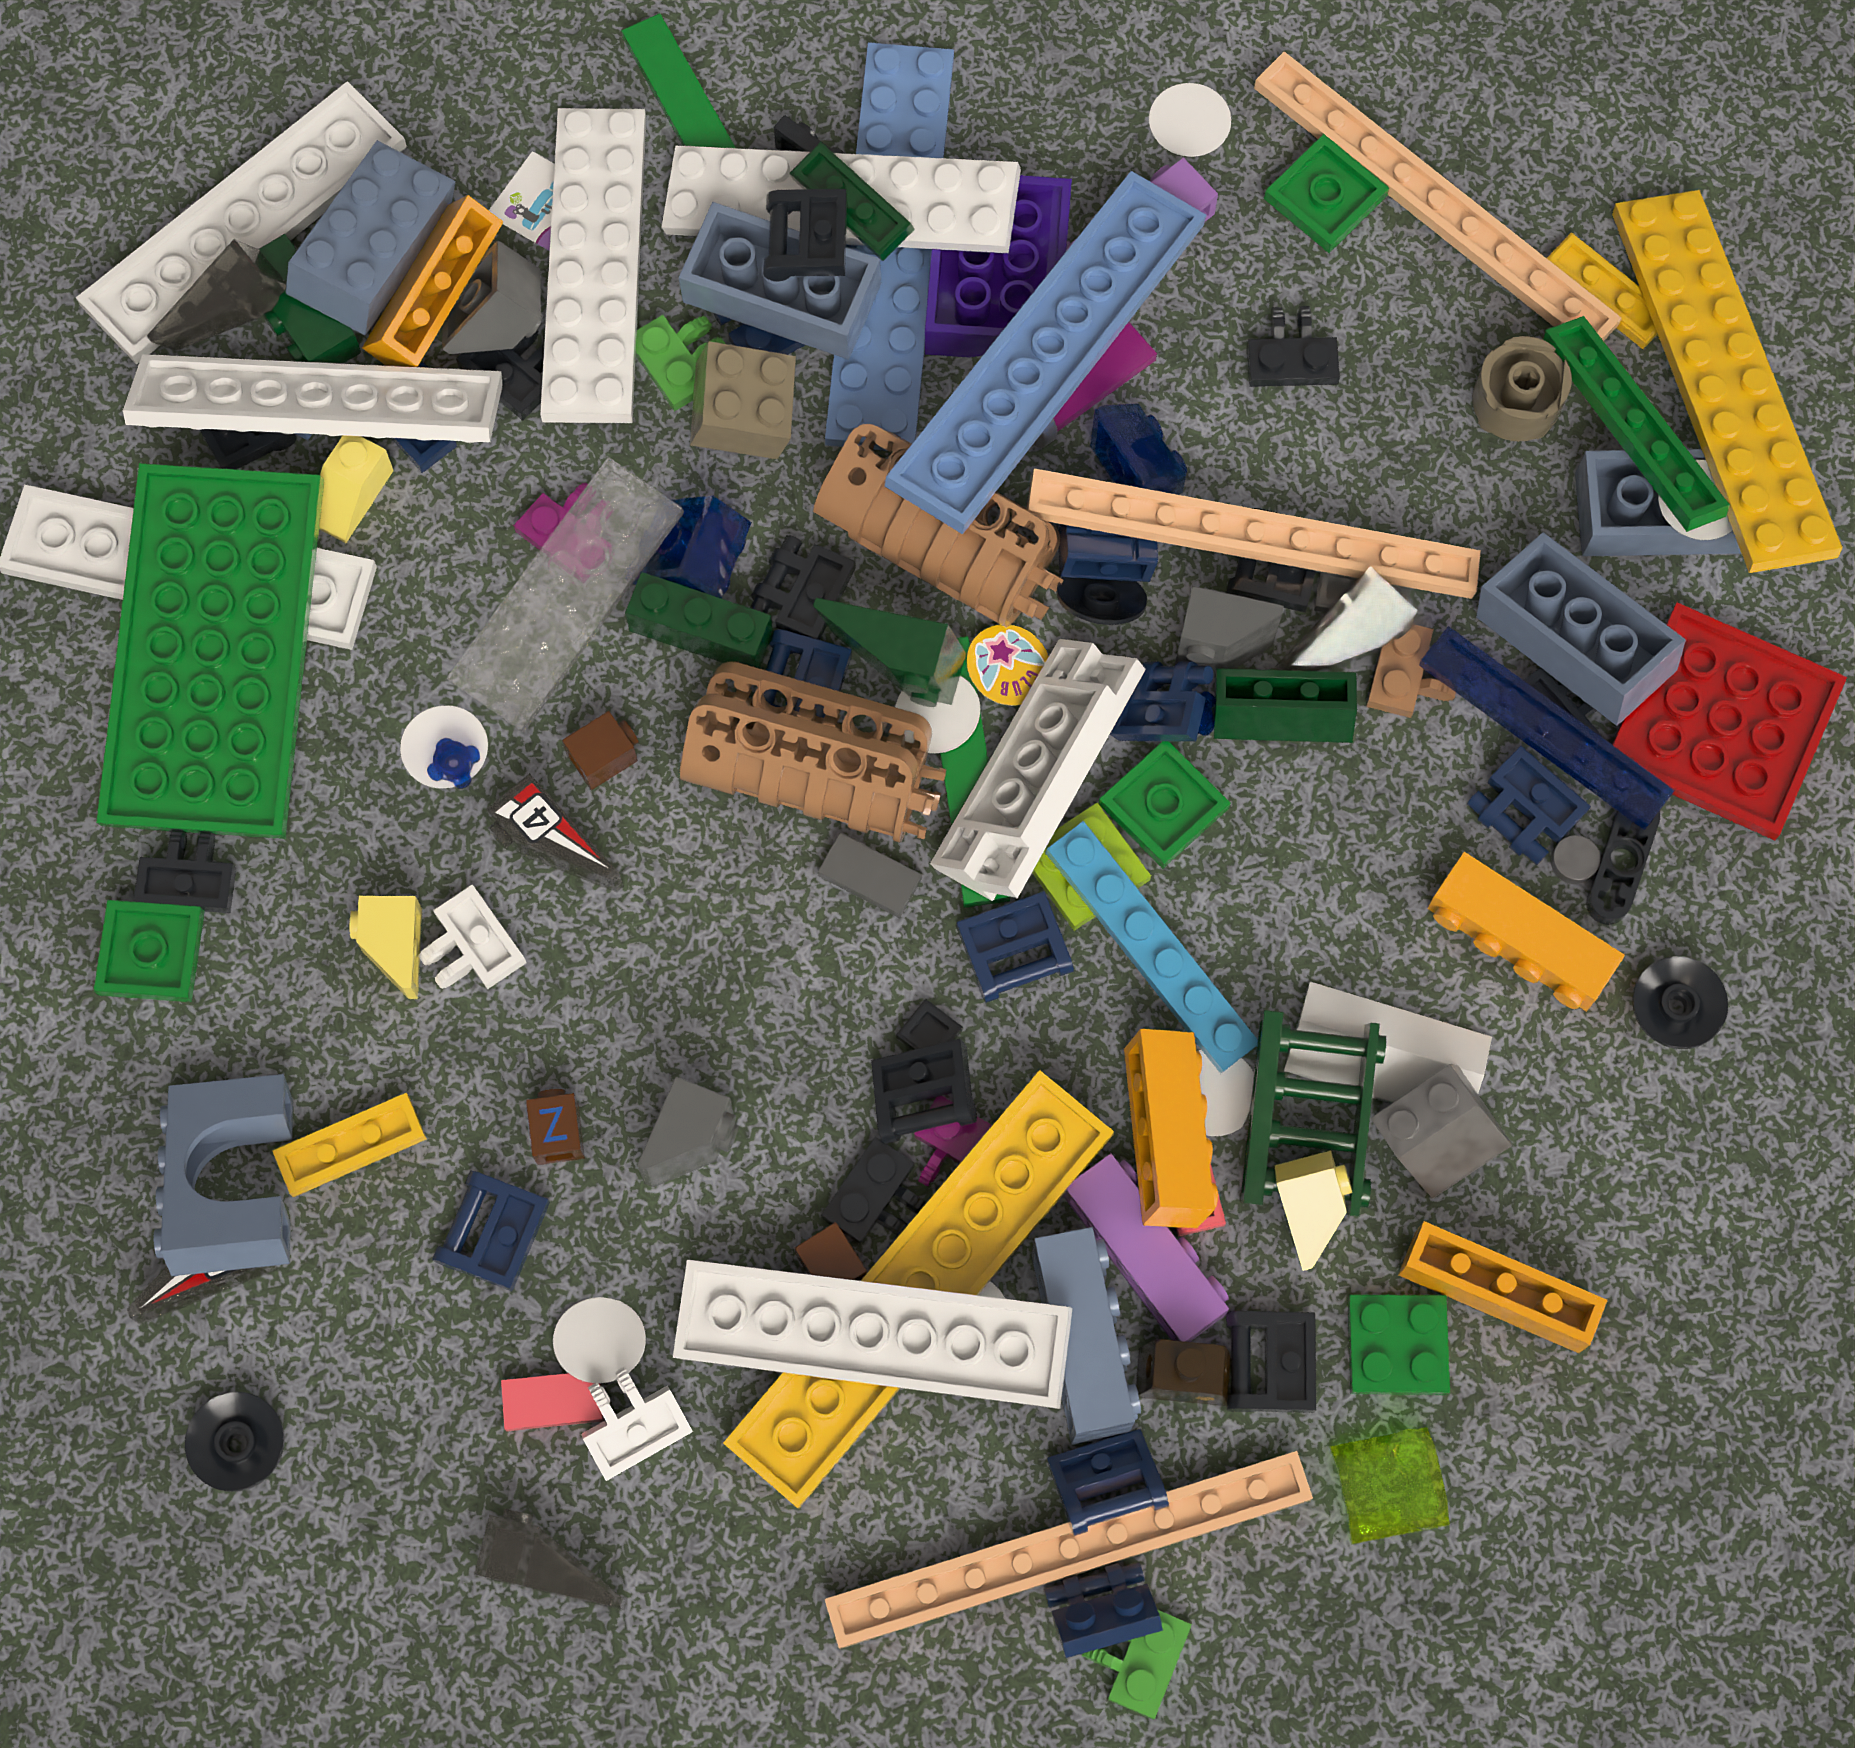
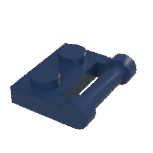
M774 630L769 644L773 649L766 671L783 675L789 655L797 653L802 656L794 679L841 691L852 657V649L785 630ZM769 689L764 692L765 700L770 705L782 707L774 704L778 690ZM798 698L796 705L793 708L794 711L799 712L801 708L799 707L802 701L801 698ZM816 704L814 707L817 712L816 716L824 718L826 715L823 711L824 706Z
M1045 891L956 922L957 931L985 1003L999 999V993L1055 973L1063 976L1074 972L1071 957ZM1048 944L1051 952L1050 956L992 976L988 964Z
M470 1170L465 1182L468 1189L443 1247L437 1246L432 1261L513 1292L550 1202L547 1198ZM485 1195L497 1197L472 1257L460 1254Z
M1141 1429L1047 1458L1049 1469L1066 1512L1073 1536L1088 1532V1526L1145 1508L1153 1507V1510L1156 1511L1169 1507L1164 1485ZM1140 1482L1145 1484V1488L1081 1507L1079 1502Z

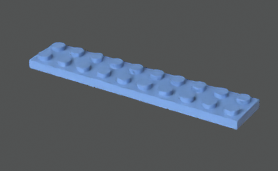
M868 42L856 154L944 158L954 62L953 49ZM846 244L847 248L878 258L865 245ZM897 247L884 261L880 259L881 286L850 359L834 355L825 445L843 447L849 434L854 428L862 424L878 426L910 443L916 440L925 351V322L932 249ZM865 437L860 439L859 445H862L866 439ZM877 444L874 446V450H885Z
M1131 171L888 473L885 487L963 534L1204 226L1206 214Z

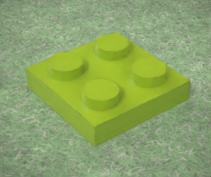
M1095 803L1055 830L1032 871L1034 877L1074 931L1096 916L1046 855L1045 851L1082 821L1086 823L1137 889L1151 879L1150 873L1098 803Z

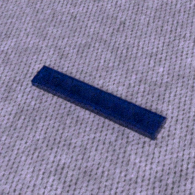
M1449 626L1421 659L1420 667L1645 830L1674 793L1675 790Z

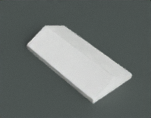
M1309 983L1296 1030L1363 1038L1366 1024H1380L1379 1035L1386 1036V1052L1383 1064L1376 1063L1372 1098L1392 1104L1449 1064L1458 1065L1475 1091L1479 1093L1485 1074L1492 1040L1491 1036L1317 983ZM1290 1048L1284 1071L1317 1081L1358 1085L1361 1057Z

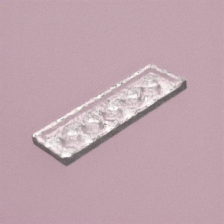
M608 457L447 677L448 681L524 733L683 515V508Z

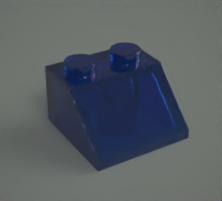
M1138 403L1102 405L1095 409L1090 448L1114 483L1176 495L1183 493L1187 474L1186 464L1176 450H1169L1162 439V428L1153 415L1147 416Z
M714 495L657 501L626 581L636 585L641 572L722 599L729 588L730 576L738 556L745 547V538L752 522Z

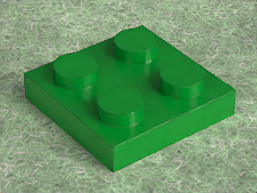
M1323 134L1265 191L1264 200L1325 251L1330 253L1387 197L1389 187Z
M1162 741L1100 797L1098 804L1164 869L1229 809L1231 802L1169 741Z
M107 900L94 992L98 996L192 1002L204 910L199 906Z
M1349 1295L1347 1297L1350 1394L1448 1395L1450 1393L1447 1295Z

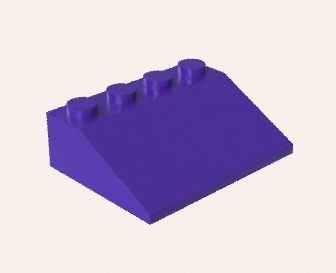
M1020 175L1009 253L932 249L925 322V355L970 358L985 354L1066 253L1072 179Z

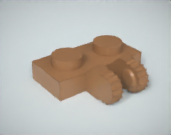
M1389 618L1366 707L1411 718L1417 695L1442 701H1453L1456 694L1454 685L1433 678L1422 679L1424 669L1447 675H1459L1463 665L1462 661L1457 659V657L1439 652L1428 653L1434 629Z

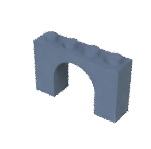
M284 1074L168 1086V1105L161 1106L160 1123L163 1134H166V1145L159 1146L158 1164L160 1173L164 1175V1186L157 1187L156 1189L157 1211L159 1216H162V1228L154 1230L156 1257L164 1258L171 1276L290 1264V1219L281 1196L223 1202L208 1199L195 1191L196 1180L201 1170L219 1153L242 1145L292 1140L293 1099Z

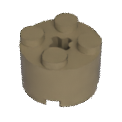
M1519 336L1506 340L1503 345L1492 350L1486 356L1472 394L1473 408L1478 418V423L1484 431L1505 440L1519 442L1540 439L1554 426L1567 400L1572 384L1570 367L1566 360L1563 362L1555 353L1556 348L1539 338Z

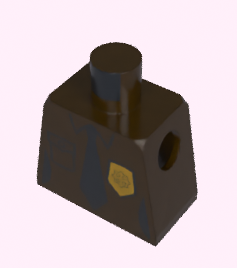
M1157 1339L1140 1347L1136 1378L1139 1398L1227 1406L1231 1356L1226 1346Z

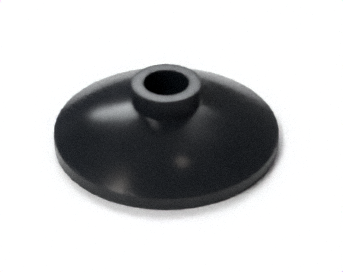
M1062 577L1063 583L1058 582L1056 595L1062 607L1072 615L1088 622L1103 625L1125 624L1138 619L1146 610L1147 594L1137 581Z
M1673 956L1658 960L1645 969L1634 987L1632 1004L1638 1024L1651 1039L1666 1047L1692 1049L1704 1045L1718 1034L1725 1023L1728 1013V997L1725 987L1718 975L1710 967L1693 958ZM1672 999L1681 1001L1684 1005V1013H1673L1669 1008V1001Z
M229 1392L218 1395L203 1404L194 1414L188 1425L185 1435V1454L189 1466L202 1482L212 1488L227 1492H238L253 1488L267 1479L280 1462L285 1443L283 1425L273 1407L256 1395L245 1392ZM236 1435H244L247 1441L244 1450L238 1453L232 1452L230 1449L231 1439Z

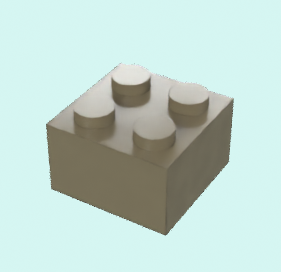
M708 341L696 362L690 445L778 459L791 439L796 356Z

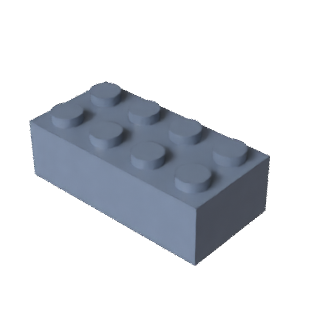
M377 140L289 261L286 294L366 335L398 289L446 207L452 203L456 181Z
M712 202L679 275L683 303L849 360L881 286L880 259L846 247L845 276H790L787 280L779 282L768 280L763 275L764 259L768 257L770 221ZM788 228L787 255H799L800 231Z
M1687 449L1695 460H1706L1702 449ZM1625 450L1585 451L1575 472L1582 556L1742 554L1733 530L1723 537L1712 540L1693 539L1676 531L1666 521L1661 512L1657 492Z
M1544 532L1481 587L1476 618L1616 726L1678 670L1686 639Z
M1093 1227L1035 1238L1031 1256L1041 1303L1073 1308L1061 1396L1071 1445L1128 1433L1132 1429L1135 1420L1138 1419V1414L1141 1413V1406L1136 1385H1127L1124 1372L1127 1371V1365L1130 1364V1355L1125 1335L1116 1336L1114 1324L1117 1323L1116 1316H1120L1115 1288H1106L1103 1277L1107 1275L1106 1268H1109L1104 1239L1095 1240Z

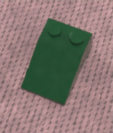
M815 598L813 607L832 633L900 690L910 696L912 702L926 707H936L937 702L952 705L966 652L948 624Z

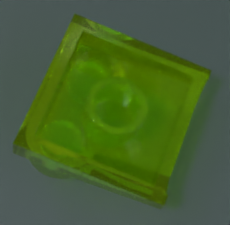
M1427 1427L1405 1429L1398 1433L1329 1447L1337 1468L1348 1518L1351 1545L1450 1525L1448 1500L1438 1456Z

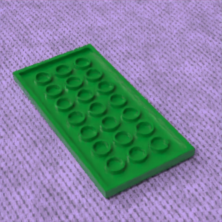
M139 463L96 822L100 826L163 831L180 829L192 833L208 831L221 835L286 838L324 479L321 475Z

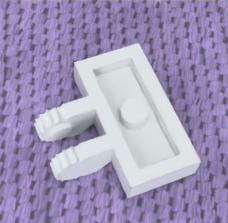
M473 884L433 910L447 933L424 948L418 956L424 965H430L439 961L457 945L463 956L442 969L435 977L436 983L442 989L454 984L467 975L472 968L485 987L489 989L527 963Z
M625 1367L615 1372L617 1375L616 1380L623 1393L628 1395L633 1405L618 1414L614 1413L610 1405V1398L604 1387H601L598 1382L588 1387L605 1421L582 1433L581 1436L606 1481L693 1432L668 1385L642 1399Z

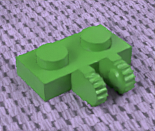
M664 315L637 330L636 358L674 412L693 401L696 362L707 343L705 342L700 345L692 355L686 346L710 332L712 324L706 316H699L692 322H688L677 334ZM721 337L709 340L711 342L725 344Z
M1160 1610L1158 1612L1163 1631L1126 1641L1129 1643L1123 1661L1108 1654L1106 1650L1101 1648L1082 1654V1657L1118 1672L1107 1700L1152 1720L1157 1715L1192 1624Z

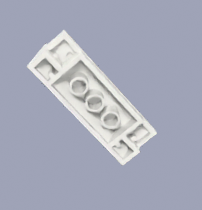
M1065 639L1057 641L930 864L934 869L991 901L994 900L996 894L1018 898L1146 670L1137 658L1102 654L1094 643Z

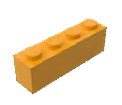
M469 195L449 204L362 349L386 366L418 367L502 226L503 221Z
M1466 852L1459 858L1427 908L1435 913L1433 917L1441 926L1454 932L1458 931V929L1474 939L1473 943L1480 951L1491 957L1500 955L1514 964L1513 969L1520 977L1531 983H1538L1540 981L1555 991L1553 995L1560 1003L1571 1009H1578L1580 1007L1587 1012L1625 956Z
M1140 1029L1124 1048L1142 1223L1144 1226L1198 1228L1215 1210L1218 1202L1217 1186L1212 1182L1210 1172L1213 1147L1211 1140L1206 1138L1204 1121L1207 1115V1099L1204 1094H1201L1199 1079L1202 1070V1056L1199 1051H1196L1194 1032Z
M1425 1221L1416 1230L1398 1276L1442 1295H1447L1449 1298L1577 1353L1591 1345L1607 1303V1299Z

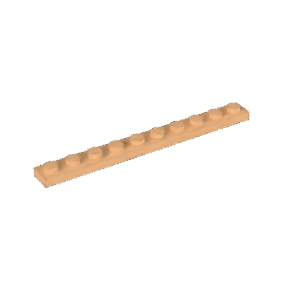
M1283 52L1256 79L1254 87L1256 91L1317 139L1325 134L1389 187L1388 195L1552 326L1555 327L1585 316L1604 341L1619 325L1621 317L1286 52Z
M1035 468L1031 475L1026 510L1040 517L1043 521L1365 579L1369 576L1376 582L1472 599L1477 592L1481 550Z
M1291 1452L1167 1491L1169 1507L1156 1511L1153 1510V1507H1149L1088 1526V1532L1073 1536L1068 1522L826 1598L825 1603L839 1649L1311 1501L1313 1497L1298 1452Z

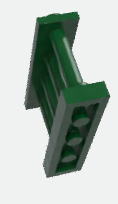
M1264 1010L1260 1013L1240 1203L1263 1205L1264 1196H1272L1273 1192H1279L1275 1168L1267 1167L1269 1148H1277L1278 1144L1351 1152L1349 1181L1352 1193L1344 1195L1347 1211L1345 1215L1360 1217V1207L1368 1208L1370 1201L1371 1179L1364 1178L1375 1066L1376 1063L1383 1064L1386 1036L1379 1035V1023L1366 1024L1363 1038L1291 1029L1290 1024L1283 1023L1284 1012ZM1288 1048L1359 1056L1361 1057L1359 1084L1350 1085L1285 1077V1072L1277 1071L1279 1052L1287 1053ZM1283 1096L1356 1104L1353 1133L1280 1125V1120L1272 1119L1274 1100L1282 1101Z

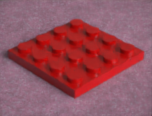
M1677 602L1671 611L1666 625L1686 639L1678 670L1622 721L1604 764L1775 841L1781 834L1847 677Z

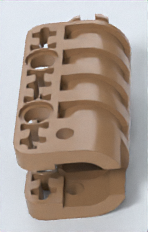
M862 424L854 428L821 486L813 512L848 531L850 539L1006 628L1017 619L1021 612L1031 618L1035 616L1042 620L1049 607L1033 599L1031 596L1038 585L1046 590L1050 588L1056 592L1058 582L1062 584L1064 581L1047 571L1060 545V534L1056 526L1051 522L1043 521L1040 517L1027 511V508L996 491L977 515V518L961 534L885 487L886 476L912 443L872 424ZM865 437L866 439L862 445H859L860 439ZM876 444L887 451H892L888 459L878 456L877 452L873 450ZM998 504L1000 507L999 519L994 524L989 525L987 517L989 510ZM1010 513H1011V514H1012L1011 522H1010V524H1009L1006 528H1004V527L1008 524V521H1009V518H1010ZM1019 526L1034 531L1039 536L1037 543L1033 544L1029 538L1019 533L1016 534L1015 532Z
M727 662L721 664L716 669L708 684L706 695L698 700L691 712L681 759L680 779L732 795L736 791L757 797L760 803L778 808L782 804L803 810V815L823 820L827 817L848 823V828L868 833L869 830L890 835L893 836V841L901 843L906 832L917 835V838L925 839L927 828L910 821L912 812L916 810L923 812V815L929 816L931 810H937L941 793L920 789L922 777L944 781L946 769L941 767L936 769L925 765L932 738V728L929 722L919 714L741 663ZM726 679L734 681V688L737 689L736 692L728 691ZM752 685L758 686V688L756 689L754 696L751 699L749 698V695L752 691V689L750 688ZM769 689L782 692L787 699V705L783 707L770 705L765 700L764 692ZM798 698H801L802 701L799 705V707H801L799 712L794 711L793 708L795 707ZM816 704L824 706L823 711L826 714L824 718L816 716L817 712L814 708ZM841 710H844L847 714L842 724L837 723L841 716L839 713ZM857 715L871 717L876 724V730L870 733L858 730L853 723V717ZM887 723L892 724L889 736H882ZM905 730L914 732L913 738L915 740L913 743L905 741Z

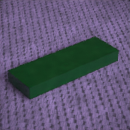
M822 142L789 173L792 179L803 189H846L848 199L847 229L882 261L915 230L911 222Z

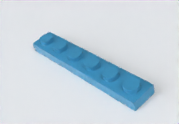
M1084 821L1046 849V855L1187 1032H1194L1196 1044L1220 1074L1257 1046L1258 1039Z

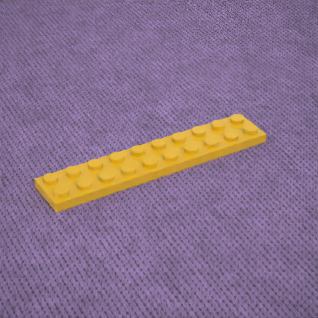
M1700 190L1615 203L1612 216L1714 483L1730 504L1727 517L1748 572L1753 573L1838 558L1843 547Z
M1039 1070L861 1281L978 1296L1066 1192L1072 1182L1114 1135V1131ZM782 1373L723 1444L799 1509L900 1388Z

